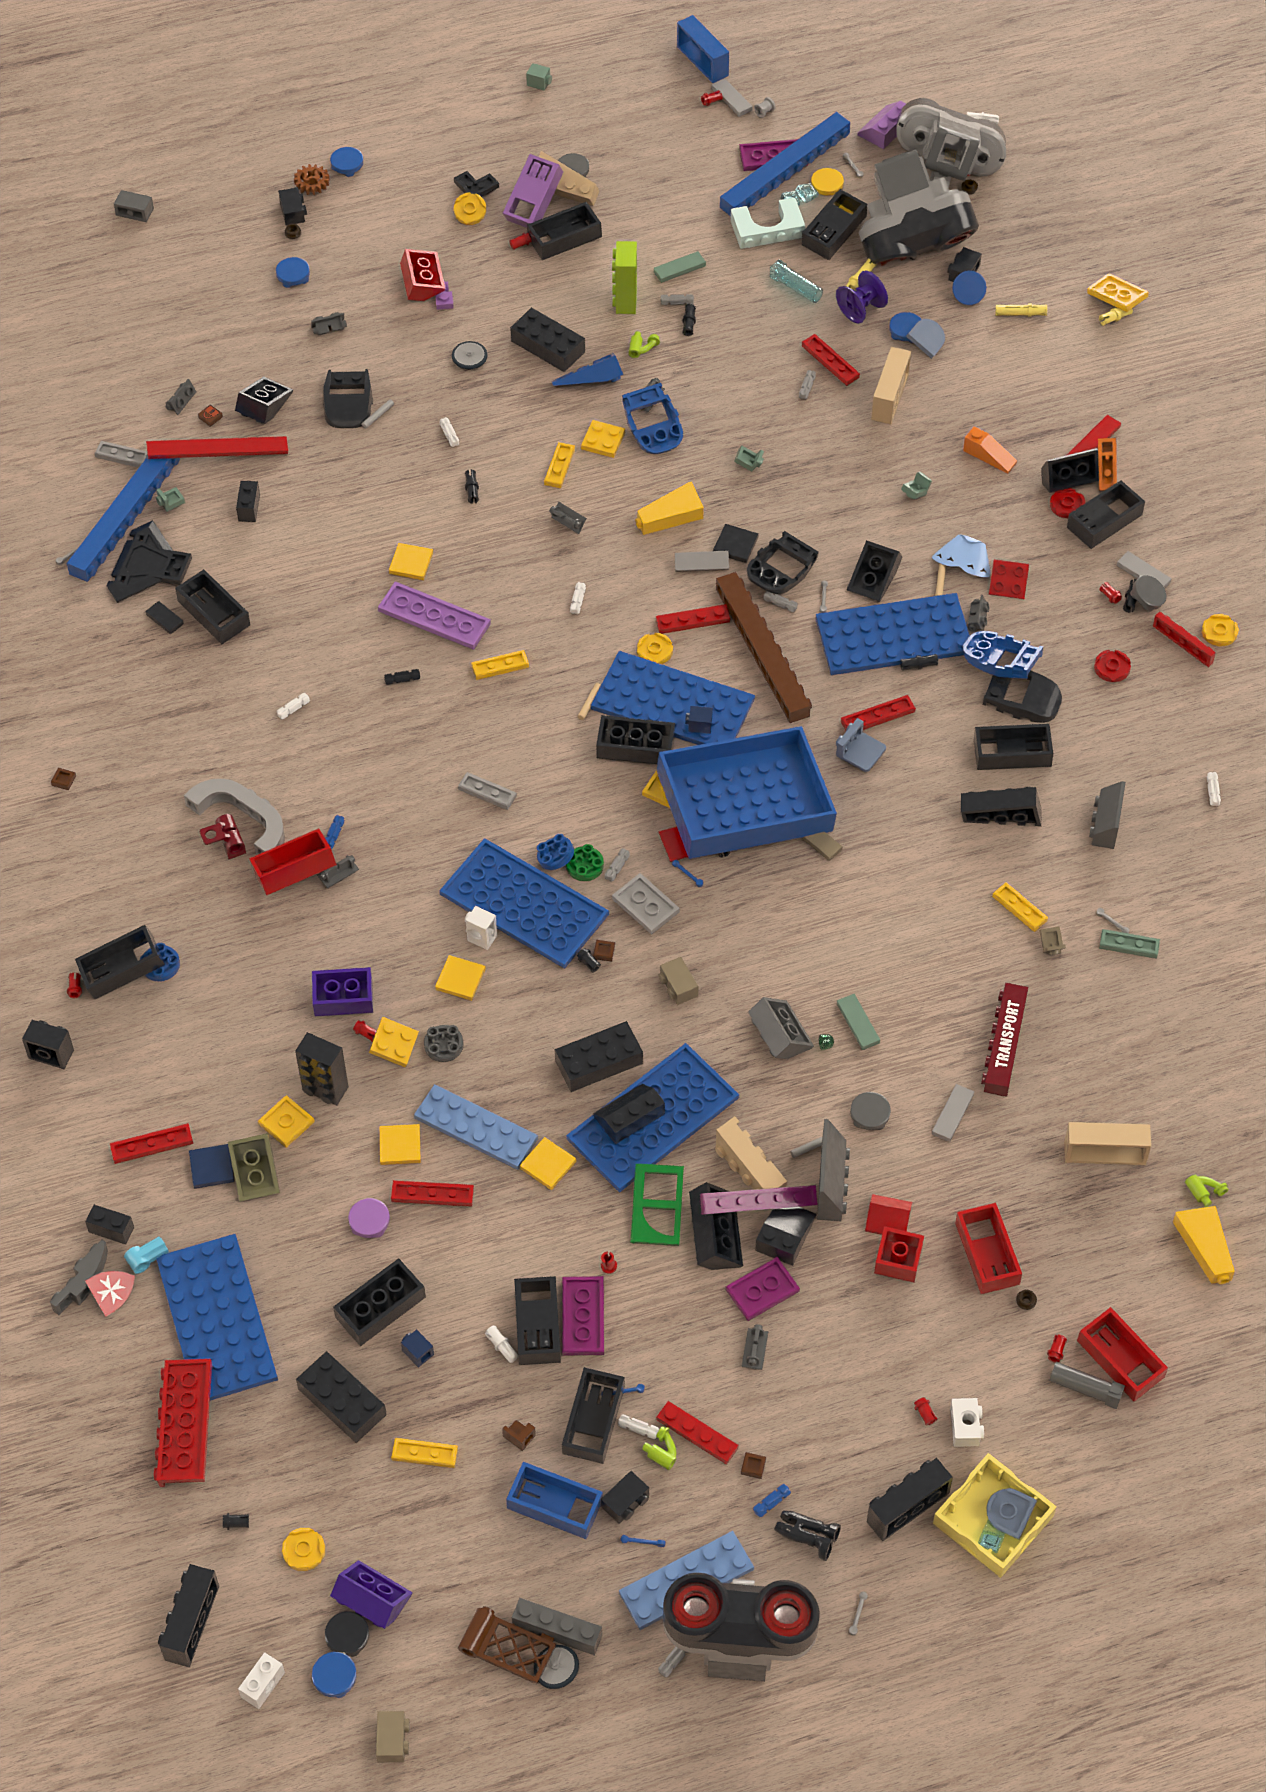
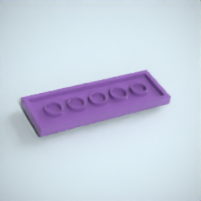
M394 582L378 606V612L473 650L491 624V619L398 582Z

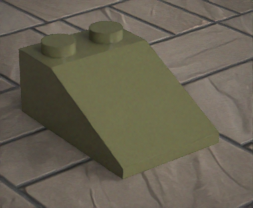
M266 1133L229 1141L228 1147L239 1200L245 1201L280 1193L269 1134Z

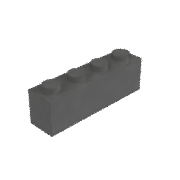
M519 1598L512 1615V1624L538 1636L544 1633L553 1637L554 1642L594 1656L602 1638V1626Z

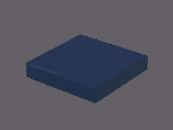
M228 1144L189 1150L194 1189L234 1182Z

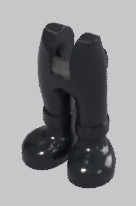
M783 1510L780 1515L781 1519L795 1526L777 1522L774 1530L792 1541L808 1544L811 1547L815 1546L818 1549L819 1558L827 1561L833 1542L837 1541L840 1534L841 1525L838 1523L824 1524L821 1520H816L794 1511ZM803 1529H807V1530L813 1531L814 1533H810V1532L805 1531V1530H803Z

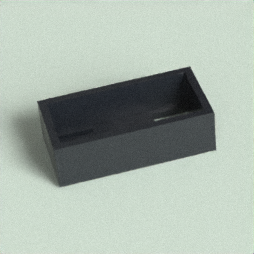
M839 189L802 232V246L830 260L867 217L868 204ZM841 205L854 213L850 214L839 208V206Z
M584 202L527 224V233L531 237L532 246L543 261L601 238L602 226L588 203ZM548 235L551 240L543 243L540 238Z
M1120 480L1071 512L1068 517L1067 528L1092 549L1142 516L1145 500ZM1118 499L1129 507L1120 515L1109 507L1110 504Z
M204 569L175 588L177 601L221 644H224L250 626L249 612ZM202 588H205L214 598H212V597H211L204 589H202ZM196 592L197 595L205 602V604L195 595ZM231 616H234V617H235L234 619H232L231 621H229L228 623H226V624L223 625L222 627H219V626H218L219 624H221L222 622H224L225 620H227V619L230 618Z
M1049 723L975 727L974 748L977 770L1052 767L1054 753ZM1043 741L1045 742L1046 751H1043ZM996 743L997 753L982 754L981 744Z
M146 925L75 959L86 989L94 999L104 996L165 965L155 939ZM149 943L153 954L138 961L134 949ZM90 971L93 979L95 980L94 983H92L91 978L89 976L88 972Z
M556 1276L514 1279L519 1365L561 1363ZM550 1291L551 1299L522 1301L521 1293ZM552 1330L553 1349L525 1351L524 1332H527L528 1349H537L536 1331H540V1347L550 1348L549 1331Z
M586 1367L583 1368L562 1442V1454L604 1464L625 1389V1377ZM590 1382L617 1388L612 1407H609L614 1389L604 1387L600 1404H597L601 1386L592 1384L588 1400L585 1401ZM575 1432L602 1438L600 1450L572 1444Z

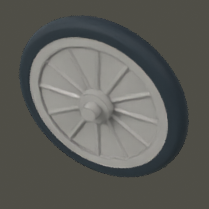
M475 341L462 342L452 351L453 362L463 369H476L482 366L488 357L486 348Z
M556 1645L539 1680L542 1686L549 1689H559L567 1686L574 1680L579 1670V1659L574 1650L565 1645ZM549 1647L541 1651L537 1657L546 1654ZM535 1662V1663H534V1675L536 1676L537 1671H538V1666H537V1663Z

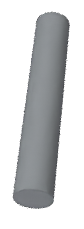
M389 399L362 423V426L365 429L368 428L390 409L394 402Z
M822 1137L791 1150L792 1157H798L822 1146Z

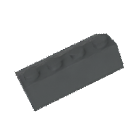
M824 1119L817 1220L841 1221L842 1214H846L847 1202H843V1196H847L848 1184H844V1178H848L849 1166H845V1160H849L850 1148H846L847 1140L829 1119Z

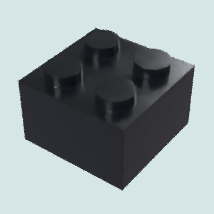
M32 1019L22 1037L28 1059L57 1068L65 1069L74 1052L69 1031L62 1026H52L42 1020L36 1021Z

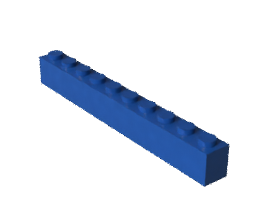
M836 111L721 195L720 208L731 216V209L744 206L749 208L755 205L758 200L766 197L770 191L778 188L785 180H789L792 175L800 172L803 167L812 163L819 155H823L830 147L835 146L841 139L846 138L850 133V121Z
M147 457L67 562L69 575L88 582L96 574L99 566L105 562L106 557L114 550L117 542L123 538L129 526L133 525L134 519L138 514L142 513L146 503L152 499L155 491L161 487L162 482L170 475L171 470L179 463L180 458L148 459Z

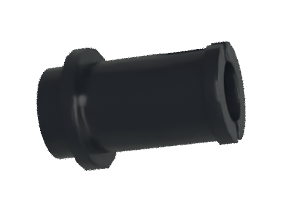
M583 948L577 954L578 960L583 962L594 973L601 964L590 954L591 951L589 949Z
M227 1513V1515H223V1528H227V1530L239 1527L249 1528V1514L229 1515Z

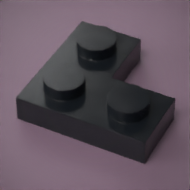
M468 171L454 177V183L464 193H476L482 197L500 188L499 182L490 173L478 180Z

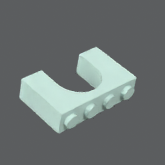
M796 199L779 200L778 212L781 222L772 227H763L754 223L747 206L731 209L730 221L740 249L802 238L805 223Z

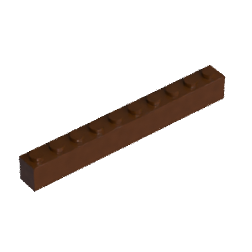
M736 572L716 578L717 593L722 602L727 605L733 622L789 723L810 717L812 703L804 695L803 686L798 684L795 672L790 670L788 659L783 657L780 645L775 643L774 635L771 630H768L765 618L760 616L757 604L753 603L750 591H746L743 579L739 578Z

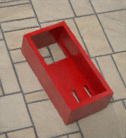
M319 828L249 858L255 875L266 895L337 865L331 847Z
M992 1203L957 1212L955 1225L980 1294L1020 1285L1022 1271L997 1204ZM990 1219L995 1235L971 1240L966 1225ZM1004 1264H1006L1009 1273H1006ZM992 1267H994L997 1276L994 1275Z
M1111 1307L1079 1332L1077 1342L1115 1382L1125 1385L1123 1391L1133 1402L1165 1378L1168 1367ZM1105 1324L1107 1325V1327L1105 1326L1102 1330L1098 1332V1334L1110 1345V1347L1097 1334L1091 1337V1335L1094 1332H1096ZM1109 1329L1119 1338V1340L1109 1331ZM1143 1363L1153 1375L1137 1386L1127 1375Z

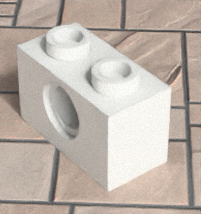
M475 906L472 912L469 911L465 917L467 940L488 950L497 937L496 915Z
M977 1398L952 1399L950 1411L954 1447L979 1446L981 1438H984V1426H980L979 1419H982V1406H978ZM964 1420H969V1421H971L973 1424H971V1425H966V1424L963 1423V1421H964Z
M264 1652L238 1688L241 1698L260 1709L284 1675L283 1664Z

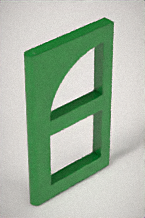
M635 1164L630 1243L679 1246L684 1166ZM645 1174L677 1175L676 1201L643 1199ZM643 1209L675 1210L674 1236L665 1235L653 1229L646 1221Z

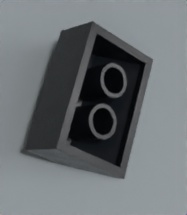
M1095 448L1047 460L1041 468L1043 486L1051 493L1099 481L1098 449Z
M641 1084L594 1112L593 1116L612 1141L617 1144L665 1115V1102L654 1088Z

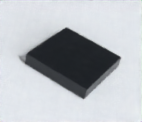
M725 524L713 551H728L730 559L747 563L759 533Z

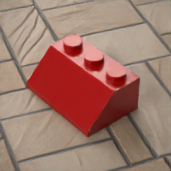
M405 249L400 265L408 300L425 301L445 291L438 253L434 251Z

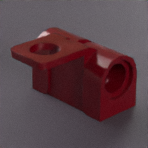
M221 815L216 819L214 825L200 829L199 832L205 845L222 840L228 859L247 854L245 844L232 815ZM209 831L216 832V836L212 839L207 838L205 835Z

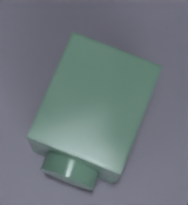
M532 63L526 73L527 86L545 91L552 81L550 68Z

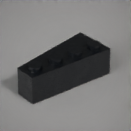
M1036 787L961 793V815L964 823L989 824L990 821H995L999 825H1006V822H1018V826H1025L1026 823H1035V826L1042 827V808Z

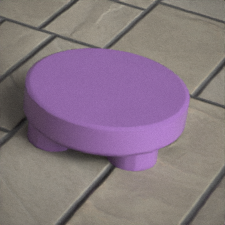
M367 1198L358 1201L352 1206L348 1219L352 1232L355 1235L364 1238H379L387 1229L390 1216L384 1203L377 1199Z

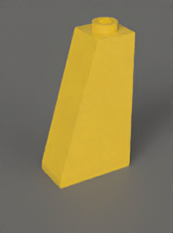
M688 482L638 510L635 522L637 528L641 529L643 535L701 520L703 519L704 507L693 483Z
M1216 1206L1177 1211L1173 1223L1211 1284H1226L1232 1281L1235 1271Z

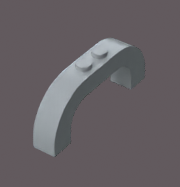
M211 779L195 785L184 795L186 806L198 815H201L208 807L215 803L226 802L234 805L262 824L266 831L254 843L256 855L284 844L285 835L280 814L268 800L257 796L252 789H247L243 785L228 779Z

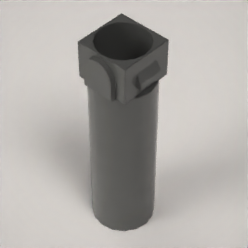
M1059 1362L1055 1363L1049 1380L1105 1402V1405L1117 1409L1125 1385L1114 1381L1112 1383Z

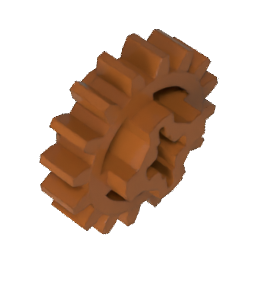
M308 164L307 168L302 166V170L297 169V173H294V185L298 187V190L300 189V193L306 192L309 195L311 192L315 195V192L322 193L321 189L326 190V186H329V174L327 169L323 170V166L318 168L317 164L314 167Z

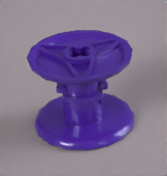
M867 270L859 274V287L855 288L856 291L847 286L838 287L836 290V300L840 310L850 321L857 324L865 320V307L869 304L877 308H883L888 304V295L883 283L875 274Z

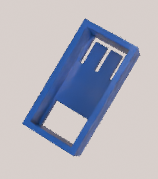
M694 15L678 21L677 47L712 83L728 77L729 51Z
M523 1462L506 1502L507 1509L587 1539L601 1507L603 1492ZM525 1479H527V1480H529V1481H532V1482H534V1483L540 1484V1485H542V1486H545V1487L543 1488V1487H540V1486H538V1485H535V1484H533V1483H530V1482L526 1481L525 1486H524V1488H523V1491H524V1492L529 1493V1494H532V1495H534V1496H537V1497H539L540 1499H537V1498L532 1497V1496H530V1495L524 1494V1493H522V1492H521V1495H520L519 1499H516V1497H517V1495H518V1493H519V1491H520V1488H521V1486H522V1484H523V1482H524ZM576 1498L593 1504L584 1524L568 1519Z

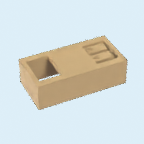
M891 347L873 396L871 420L892 424L909 376L911 351Z
M1069 1122L1064 1140L1065 1163L1146 1165L1151 1149L1150 1124Z

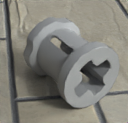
M766 97L762 103L754 106L755 113L762 118L767 112L773 111L776 108L774 101L770 97Z

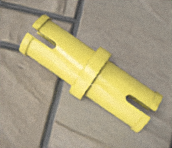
M1113 308L1110 312L1100 315L1099 321L1105 319L1100 322L1103 326L1112 321L1117 322L1122 317L1132 314L1133 309L1125 312L1119 308Z

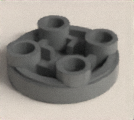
M570 153L563 155L558 160L586 178L589 172V161L583 155Z
M1148 575L1140 576L1133 583L1130 592L1132 598L1136 599L1149 612L1160 608L1165 603L1167 597L1163 585L1156 578Z
M439 1025L430 1027L427 1030L424 1038V1049L431 1059L438 1062L452 1061L463 1050V1037L457 1026Z
M875 1092L859 1094L852 1101L850 1109L853 1124L857 1128L866 1130L883 1129L891 1113L888 1100Z

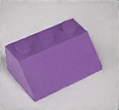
M897 101L886 105L857 135L882 149L886 148L897 137L898 115L906 103Z

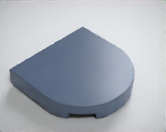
M931 319L918 321L906 335L908 339L931 359L945 342V334L942 327Z
M1015 1489L999 1490L988 1500L986 1508L988 1519L999 1531L1020 1540L1037 1500Z

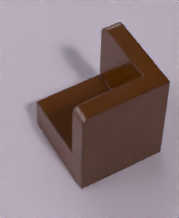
M515 1420L509 1428L507 1426L502 1428L503 1437L521 1451L536 1436L535 1427L530 1423L524 1426Z

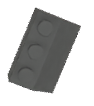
M1121 781L1101 789L1100 795L1095 797L1094 807H1097V811H1093L1091 821L1095 822V826H1091L1089 837L1092 838V846L1114 849L1126 782Z
M763 997L748 1011L752 1018V1023L758 1028L761 1038L767 1043L771 1055L775 1058L789 1059L814 1047L786 1000Z

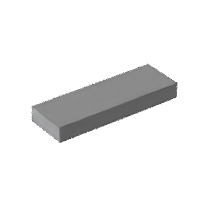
M725 78L712 84V90L714 92L720 90L723 97L722 100L739 117L752 111V105Z
M101 441L95 452V457L139 468L147 458V451Z
M728 551L675 553V572L729 570Z
M1129 551L1117 561L1118 567L1137 579L1143 575L1152 576L1164 588L1171 583L1172 578Z
M468 772L458 785V790L506 810L510 808L517 797L516 792Z
M958 1084L955 1085L932 1130V1135L948 1142L951 1141L974 1096V1091Z

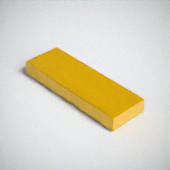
M558 442L544 480V485L556 488L562 487L575 451V445Z
M524 650L471 662L476 680L529 668V662Z
M1007 882L993 893L992 897L1032 931L1035 932L1048 921V917Z
M395 1438L391 1459L392 1461L455 1468L458 1446Z

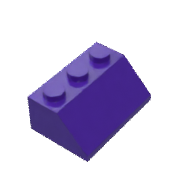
M358 1560L338 1575L330 1596L336 1599L339 1604L346 1605L354 1610L355 1613L369 1619L377 1627L385 1629L396 1620L413 1592Z

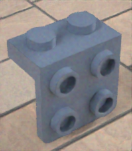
M857 718L854 723L848 725L846 733L843 736L840 735L837 739L836 756L864 772H868L886 751V745L863 733L864 721Z

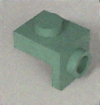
M741 446L738 449L734 462L752 472L763 463L764 458L762 456L764 451L760 450L756 454Z
M917 472L914 480L903 484L901 490L909 498L917 499L927 494L932 480L923 473Z
M177 487L164 493L160 488L156 490V501L160 507H164L166 512L185 503V498Z

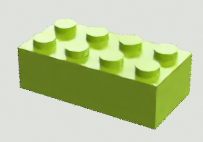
M616 241V248H613V259L615 260L612 261V271H615L612 273V283H615L612 285V295H616V297L613 296L612 307H616V314H636L637 242Z

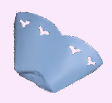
M957 535L932 556L933 560L950 567L960 566L969 574L979 577H990L986 544L969 536Z

